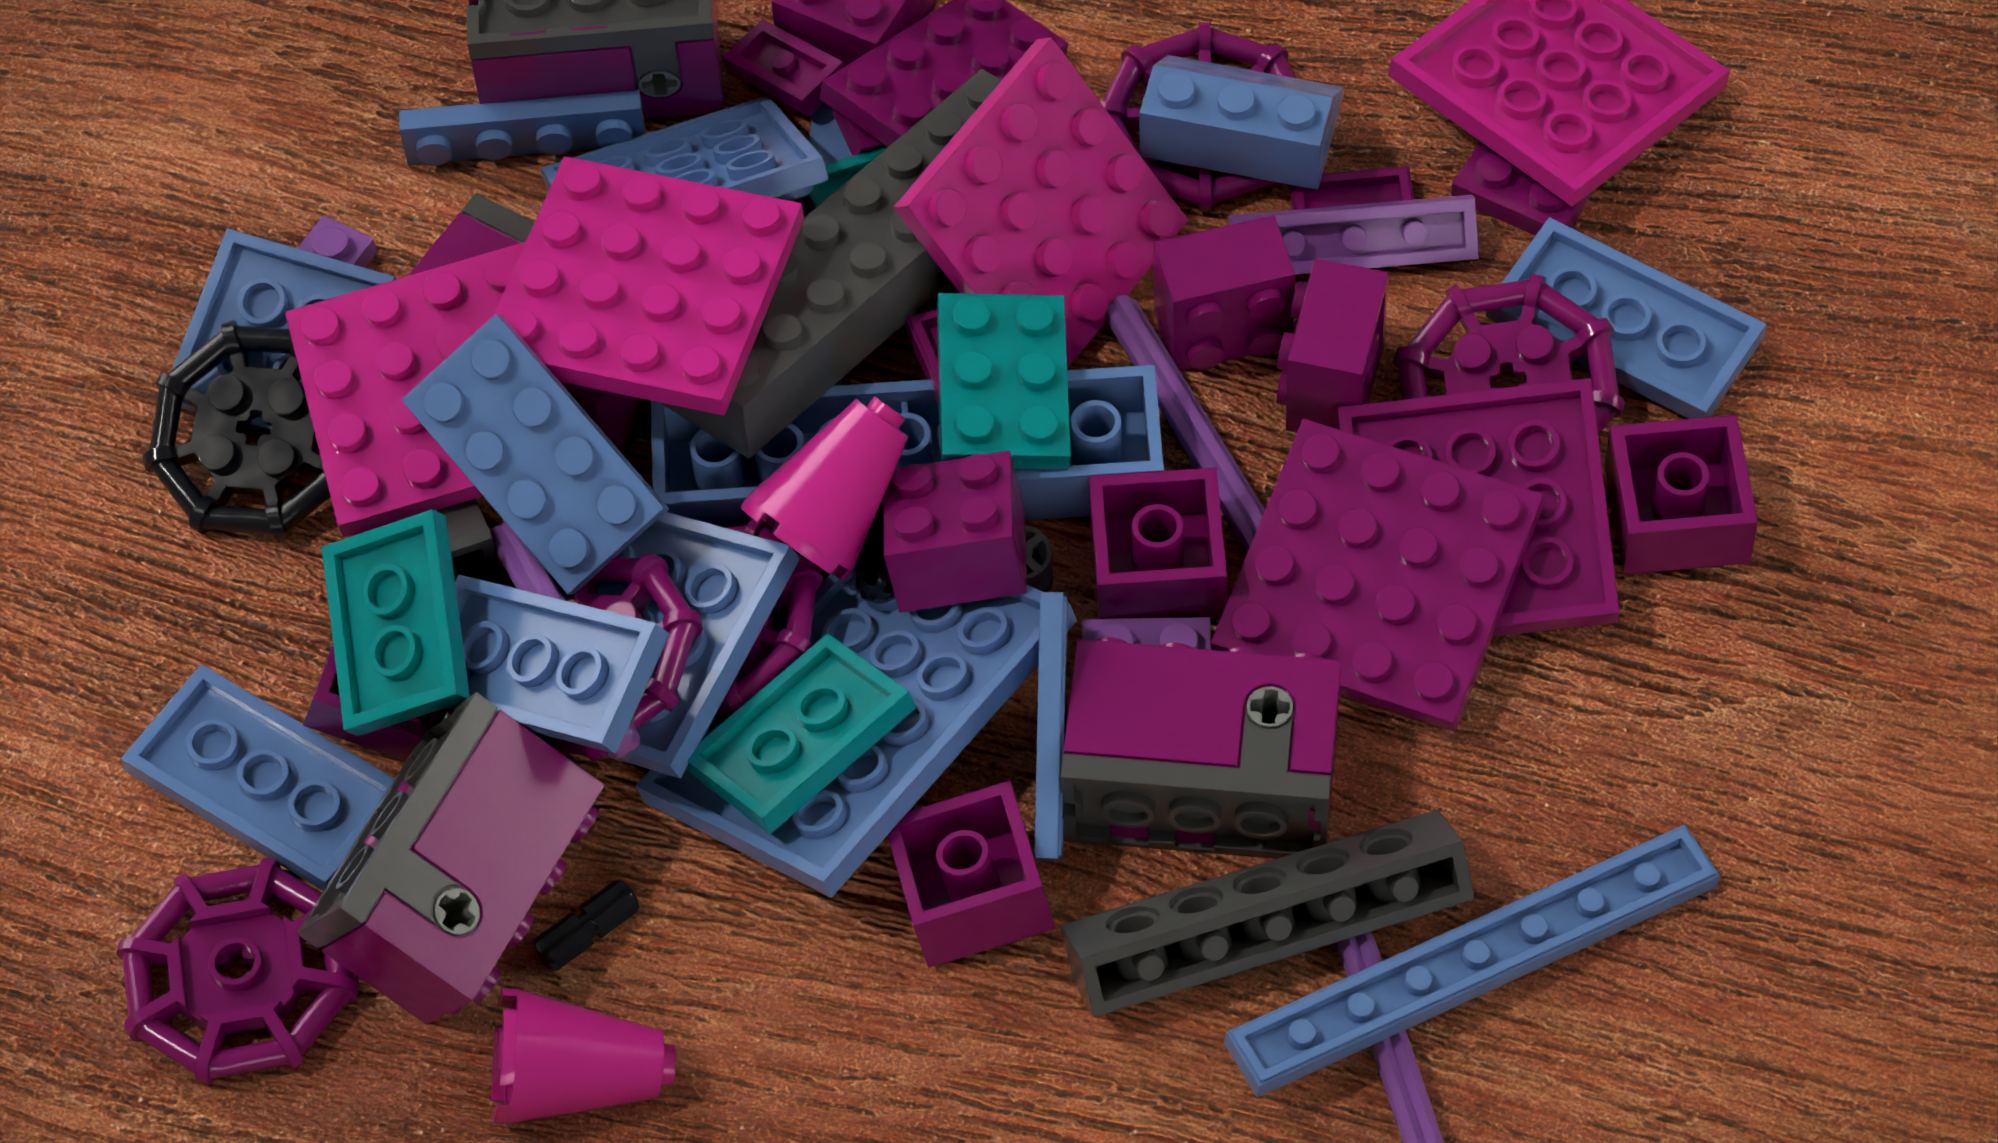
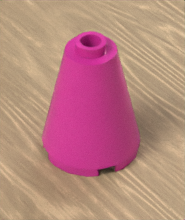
M875 396L867 406L855 399L747 496L740 508L757 523L760 519L772 527L773 535L831 575L834 573L840 580L845 582L854 569L909 436L899 429L906 418Z
M501 988L498 1007L511 1009H504L503 1026L495 1025L491 1101L505 1102V1105L497 1104L492 1113L493 1123L512 1124L657 1099L660 1095L661 1085H673L676 1047L672 1044H664L662 1030L521 989Z

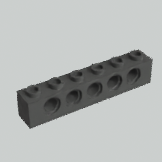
M1437 809L1060 925L1073 982L1093 1017H1097L1474 900V894L1463 840Z

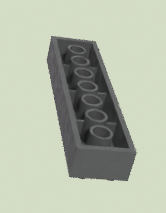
M980 69L804 217L725 416L664 403L661 404L750 459L905 324V317L918 313L938 293H941L952 282L893 207L1001 82V79Z

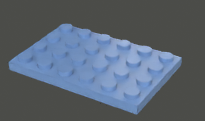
M856 564L845 582L832 573L816 590L810 642L814 645L829 633L908 690L916 709L770 835L694 777L688 768L684 771L681 779L650 769L635 787L644 803L832 898L1038 666L1040 592L1042 591L1027 585L1026 594L899 613L894 591L887 600L877 598L873 602H868L862 599L861 590L856 586ZM1069 603L1067 632L1077 622L1072 606ZM786 623L777 631L778 633L780 630H785ZM730 716L714 717L702 740Z

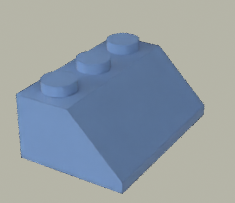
M1167 55L1153 65L1139 112L1140 156L1318 190L1342 104L1344 87Z

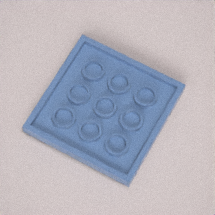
M768 95L632 138L630 141L616 143L573 157L773 198L778 197V199L783 200L803 197L813 191V185L829 180L823 157ZM561 161L540 168L547 191L550 189Z
M665 512L616 557L641 558L646 554H655L664 559L668 564L669 576L689 607L701 614L703 630L698 637L694 638L676 692V696L680 699L679 703L672 712L663 710L636 729L640 735L638 748L629 751L624 758L618 760L681 779L688 766L687 760L704 737L800 558L787 544ZM596 582L597 594L622 596L630 584ZM567 594V595L564 596V598L574 599V598H575V594H574V595H569V594ZM652 599L641 614L647 621L663 622L664 615L654 599ZM660 657L651 675L652 678L655 676Z

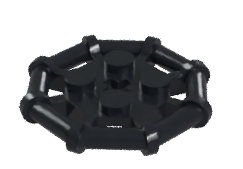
M235 320L222 323L221 331L169 373L161 372L155 381V384L159 386L149 451L142 456L146 471L155 473L188 516L190 528L201 534H205L209 530L271 534L274 535L276 540L290 537L291 528L330 498L305 391L300 384L301 375L289 329L240 326ZM247 351L290 354V357L282 369L257 368L250 366ZM230 356L233 371L230 374H223L215 378L204 394L191 388V386ZM182 401L196 407L191 442L175 446ZM262 417L265 424L272 426L270 435H261L257 445L251 446L249 445V438L243 434L247 424L252 423L253 419ZM200 460V463L215 480L207 495L203 496L181 466ZM310 469L320 473L284 502L282 492L290 486L287 481L299 472L304 475ZM233 493L263 495L266 501L265 509L226 506Z

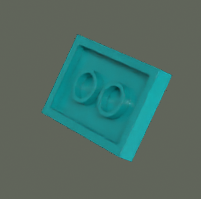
M938 293L937 343L940 460L947 461L966 458L975 454L1010 451L1015 469L1068 470L1071 451L1064 295Z
M431 509L322 546L344 731L360 736L459 704L470 697L446 516Z
M827 633L701 740L687 760V768L694 777L770 835L913 712L916 706L908 690Z

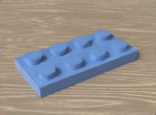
M1550 217L1502 282L1529 280L1532 274L1545 276L1546 284L1596 318H1607L1615 330L1611 337L1617 383L1688 419L1706 418L1712 415L1765 336L1766 323ZM1523 306L1486 311V317L1497 323L1519 320ZM1539 310L1535 325L1545 327L1552 334L1553 338L1563 343L1577 335L1542 310ZM1588 354L1574 360L1589 368Z
M495 314L401 399L569 595H574L669 510L667 505L503 315Z
M458 575L455 587L470 696L477 692L498 707L496 712L502 710L531 732L616 754L670 633L655 622ZM458 704L444 709L454 711Z
M202 664L120 758L125 772L266 857L278 860L281 866L323 891L395 779L309 727L303 726L299 721Z

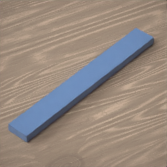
M1684 824L1229 1030L1225 1034L1224 1045L1258 1098L1716 888L1720 875Z

